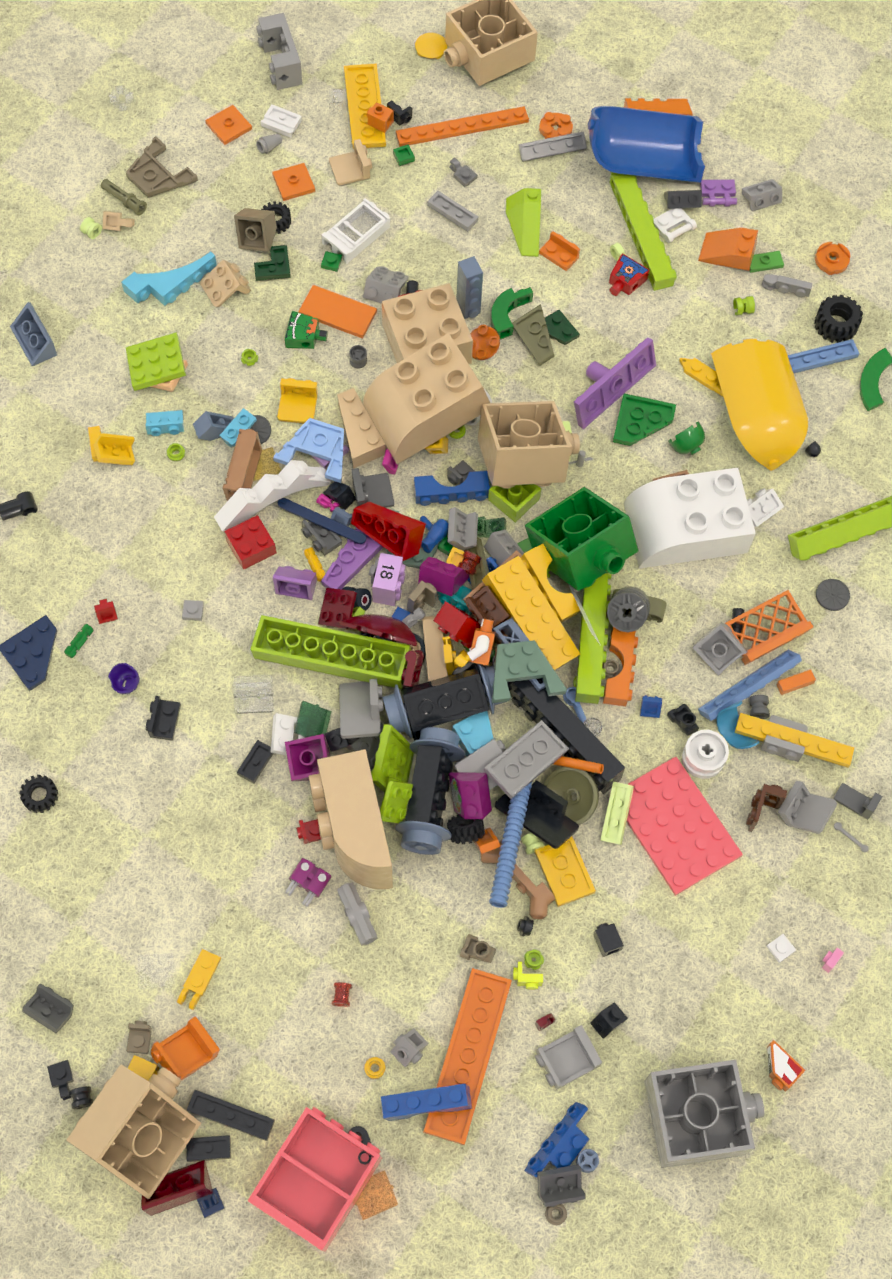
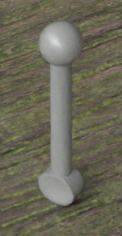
M840 822L834 824V829L841 831L857 844L862 852L869 850L867 845H863L844 830Z

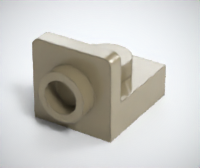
M135 1021L134 1024L129 1023L126 1051L129 1053L148 1054L152 1032L151 1026L147 1025L145 1021Z

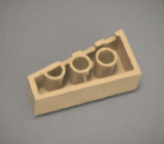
M351 388L337 394L338 406L353 469L384 456L386 445L355 389Z

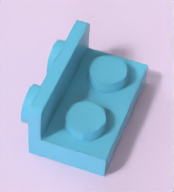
M243 408L220 434V437L229 447L235 446L239 429H250L257 421L256 417Z
M183 411L146 413L145 426L147 434L159 436L163 433L176 435L184 432Z

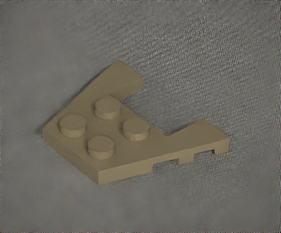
M157 136L152 139L150 146H146L142 156L137 158L126 171L127 178L147 198L198 181L197 175L190 168L186 167L173 176L155 158L166 150V145Z

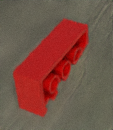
M372 502L355 507L351 519L352 525L395 556L403 557V561L418 555L420 552L426 525L424 522Z

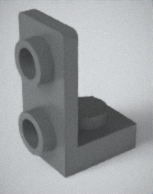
M842 783L833 799L868 820L883 796L875 792L872 798Z

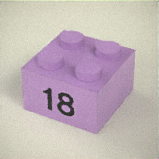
M380 553L372 586L374 603L395 606L396 600L400 601L401 585L404 584L406 565L403 564V557Z

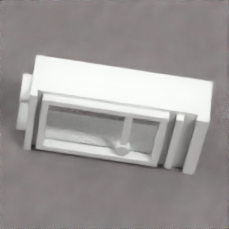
M364 198L361 204L330 230L322 234V244L324 246L328 243L332 244L333 253L338 254L339 251L343 253L344 262L348 264L390 228V217L386 212H382L373 202Z

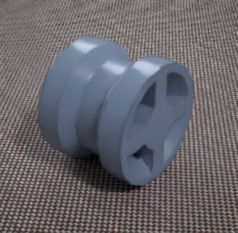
M592 1149L582 1150L576 1159V1164H579L584 1173L593 1172L599 1164L598 1154Z

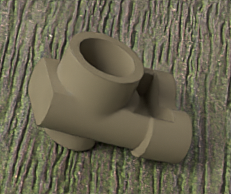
M468 934L465 944L461 949L460 957L467 960L473 958L491 963L496 949L489 946L485 941H479L478 937Z

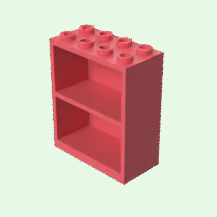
M306 1107L251 1194L248 1202L320 1250L326 1252L383 1158L379 1155L381 1151L368 1142L367 1145L361 1143V1137L354 1132L349 1131L347 1134L343 1131V1125L334 1119H331L329 1122L325 1119L326 1115L317 1108L313 1107L310 1110ZM360 1152H366L363 1153L360 1157L361 1161L367 1162L369 1160V1155L371 1156V1161L368 1164H361L359 1162L358 1156Z

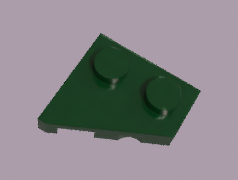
M560 310L545 317L551 339H556L559 343L566 345L580 336V333Z

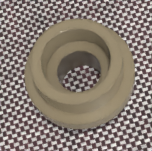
M609 659L606 660V663L602 664V668L606 669L605 677L613 678L620 673V665L617 661ZM613 667L614 671L610 672L607 668Z
M562 1204L554 1207L548 1206L545 1211V1217L550 1224L561 1225L567 1218V1210ZM553 1210H558L560 1212L559 1218H554L552 1216Z

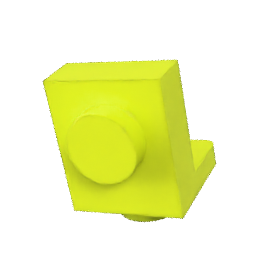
M518 962L517 967H513V980H517V986H526L528 990H536L538 986H542L543 974H522V962Z

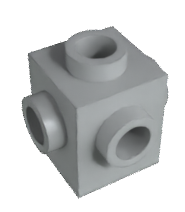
M413 1028L405 1035L401 1034L394 1041L396 1046L392 1049L391 1053L398 1062L406 1067L410 1063L416 1064L423 1057L421 1052L429 1043Z

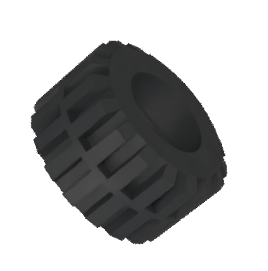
M832 295V298L827 297L826 300L821 302L814 320V324H816L815 329L819 330L818 334L820 336L824 335L823 339L829 338L832 343L834 340L837 343L842 340H851L856 335L862 322L863 311H861V306L857 305V301H852L849 296L847 298L844 295ZM832 316H840L843 319H845V321H837Z

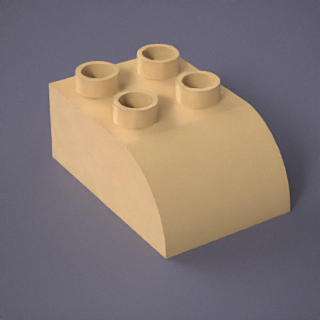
M449 333L382 372L371 383L363 400L367 413L396 464L401 463L480 416L482 404L490 403L483 386Z
M366 749L317 759L319 774L309 775L315 813L326 810V812L317 814L323 850L334 848L340 868L354 882L372 889L393 888L392 863Z

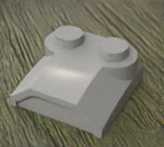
M723 622L713 627L693 646V649L718 676L740 656L747 653L744 646L733 635L731 628L727 624H723Z

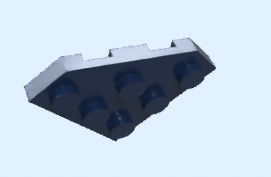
M47 615L0 644L1 654L29 692L46 681L54 641L57 636V629Z

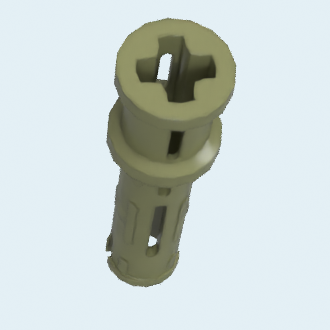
M108 179L102 181L101 188L122 201L126 208H131L139 216L145 212L147 208L145 201H140L133 193L128 194Z

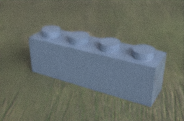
M475 256L458 262L456 300L464 319L469 317L475 318L481 313L483 271Z

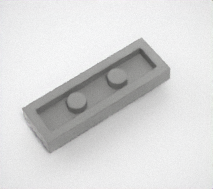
M437 191L427 201V206L467 232L478 222L477 215L440 191Z

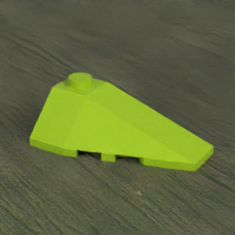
M523 188L506 198V215L521 256L539 257L541 189Z

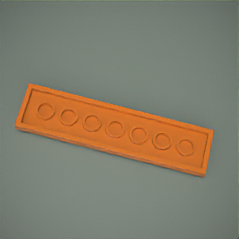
M472 968L436 1087L458 1084L468 1085L470 1087L472 1109L454 1112H431L428 1114L423 1133L465 1145L512 980Z

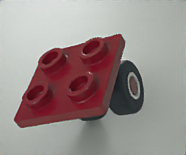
M349 586L342 589L326 588L318 624L349 629L339 625L340 621L352 617L353 608L361 607L366 611L372 602L370 591L364 588L356 589Z

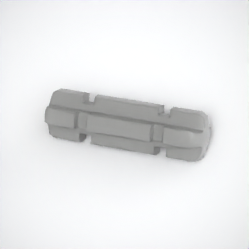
M418 607L413 611V614L410 613L402 622L411 628L418 623V619L421 620L425 617V613Z

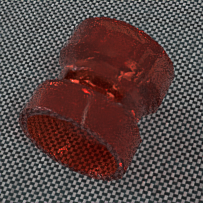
M465 550L462 555L463 560L459 562L457 567L462 568L467 574L474 576L476 565L480 563L482 558Z

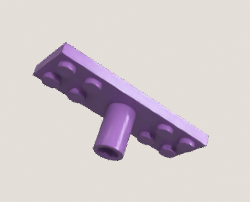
M647 337L643 342L639 343L634 350L628 353L611 370L596 361L588 366L586 376L596 383L591 385L588 390L574 401L579 427L584 430L656 366L652 339Z

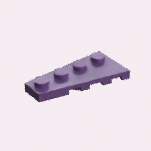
M366 535V542L364 544H357L347 539L346 545L338 553V558L331 564L323 577L322 585L326 588L342 589L383 546L368 535Z

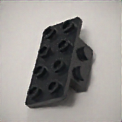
M536 780L531 785L530 795H528L529 800L527 801L528 806L526 807L527 811L525 812L526 816L523 818L525 821L522 825L549 846L558 849L578 831L579 825L565 816L568 801ZM506 793L495 802V808L508 816L511 799Z

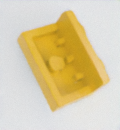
M101 433L94 444L98 462L133 465L135 458L131 446L135 441L134 437Z

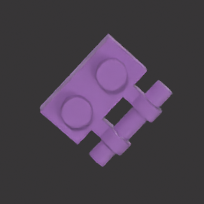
M734 179L701 181L702 197H708L702 198V205H709V207L715 205H737V198H731L736 195Z

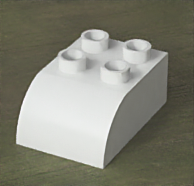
M738 468L658 479L639 487L624 501L625 511L630 517L639 550L635 553L639 569L748 553L756 534Z

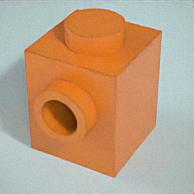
M376 102L367 111L368 125L386 133L394 122V110Z

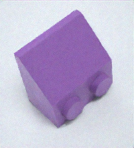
M279 566L273 575L275 594L312 600L317 583V575L309 569L298 570L291 566Z

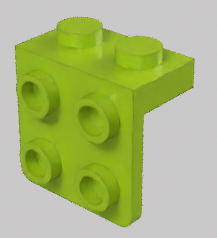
M389 777L380 807V815L383 822L399 823L403 821L406 816L408 801L412 796L413 784Z

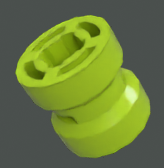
M747 296L744 299L740 297L734 298L733 308L738 309L735 315H742L743 313L753 314L755 312L753 296Z

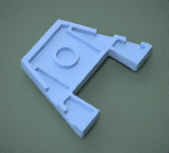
M309 418L295 433V436L283 445V449L274 455L273 461L287 465L293 459L295 452L300 451L330 461L325 478L341 483L344 429Z

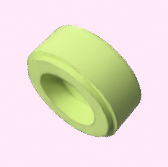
M619 243L610 246L611 255L618 261L621 254H625L623 247Z

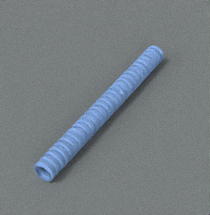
M532 782L510 800V810H508L506 827L504 828L505 833L503 834L504 839L501 841L503 845L500 846V857H498L496 874L494 875L495 880L493 881L491 898L489 899V903L497 908H504L508 904L506 901L509 899L511 877L514 875L516 853L519 850L517 847L520 845L522 824L525 821L523 818L526 816L525 812L527 811L528 795H530Z

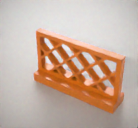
M789 590L725 623L731 628L733 635L741 644L743 638L753 641L751 649L742 655L743 658L741 660L744 665L753 662L813 628L811 621L807 622ZM784 596L789 601L788 608L779 606L780 599ZM764 607L774 608L773 617L763 614ZM778 609L787 612L785 621L776 618ZM790 613L797 615L800 622L797 624L788 622ZM750 614L759 616L757 625L747 622ZM762 618L771 620L770 629L760 626ZM735 622L742 624L741 633L734 632L731 625ZM775 622L784 624L781 633L773 630ZM746 626L756 629L754 638L744 635ZM759 630L768 633L766 641L757 639Z

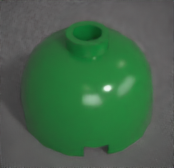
M699 421L695 423L697 427L694 428L691 425L675 436L676 440H668L674 451L683 455L688 453L694 455L701 450L699 446L705 441V432Z

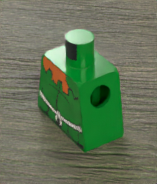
M295 311L291 312L285 335V348L314 349L316 340L327 341L328 331L319 330V320L317 318Z

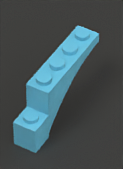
M209 252L193 263L178 269L149 274L133 272L121 282L123 291L137 304L140 301H145L152 294L166 306L168 303L174 302L182 292H187L192 284L201 281L206 273L211 272L217 265L216 257L212 252Z

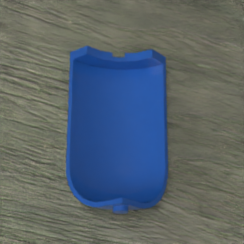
M597 106L592 108L588 121L590 145L596 160L603 168L619 174L701 183L705 165L702 161L701 152H698L697 146L701 144L703 121L698 116L616 106Z

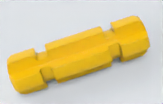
M309 547L304 550L305 557L308 559L312 571L316 573L317 581L321 582L326 573L322 569L323 567L314 549Z

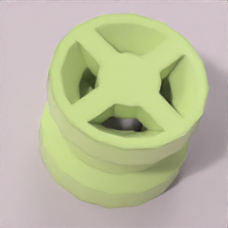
M88 217L81 223L80 231L87 234L89 238L95 239L101 233L102 225L95 223L94 219Z
M532 833L526 834L521 838L522 843L526 846L525 851L527 854H532L536 849L545 846Z

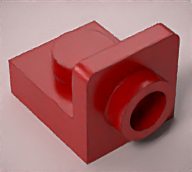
M318 819L304 823L303 820H299L300 827H297L296 830L298 838H303L304 844L321 840Z

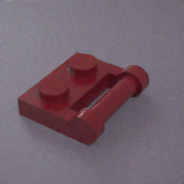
M421 650L408 651L405 654V659L408 661L407 668L403 670L402 680H404L403 685L412 687L419 684L424 653Z

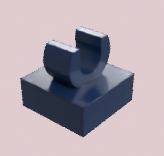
M217 1188L213 1189V1194L197 1199L204 1218L225 1209Z

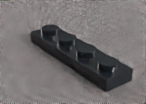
M194 1090L187 1108V1112L265 1141L268 1140L275 1119Z

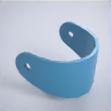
M738 701L718 713L717 727L729 745L737 749H747L758 745L760 742L759 740L734 733L739 717L737 707L743 704L742 701Z

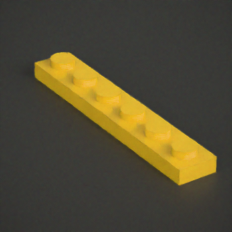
M743 713L739 714L734 732L760 741H764L766 735L804 746L803 754L848 768L851 764L855 748Z

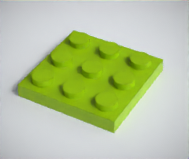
M177 332L126 347L134 391L186 376Z
M384 724L383 731L380 734L379 748L375 754L374 769L371 772L373 783L384 793L389 777L408 783L414 756L410 749V743L392 725Z

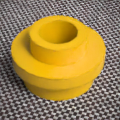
M378 1057L368 1059L364 1066L366 1075L372 1079L382 1077L386 1069L384 1061ZM372 1065H378L379 1070L377 1072H373L371 1070Z

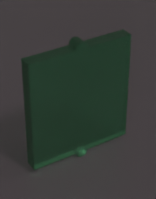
M302 701L294 733L303 737L325 735L332 711L321 708L318 704L314 705Z

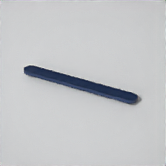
M281 498L277 501L278 507L357 544H364L366 542V535L289 499Z

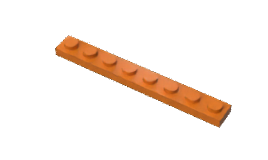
M525 106L396 130V137L399 147L408 144H419L529 123V118Z

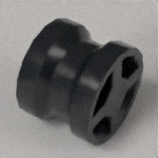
M90 1086L79 1087L69 1091L70 1096L73 1098L72 1109H81L92 1105L93 1099L90 1098V1093L92 1092Z

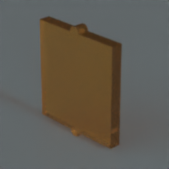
M385 1170L370 1178L355 1203L363 1220L398 1205L393 1192L394 1186L390 1185Z

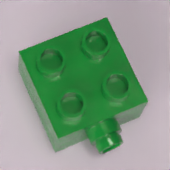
M585 486L524 525L532 549L544 544L550 554L552 561L548 569L577 591L592 586L596 579L605 573L616 574L620 572L626 559L639 551L630 517Z

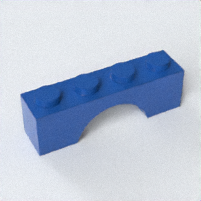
M488 471L469 472L468 477L463 483L453 487L441 485L434 479L433 475L414 477L416 504L422 506L437 502L447 504L450 501L463 503L472 499L483 501L489 496Z
M466 1084L381 1096L383 1119L387 1121L408 1119L415 1115L431 1112H454L472 1109L470 1087Z

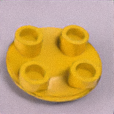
M437 33L422 34L415 42L417 54L430 59L442 58L444 50L448 47L445 38Z

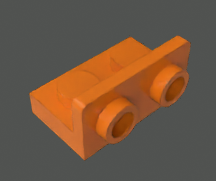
M554 231L550 233V239L539 250L540 255L565 271L577 261L580 253V248L576 244L569 242L562 235Z

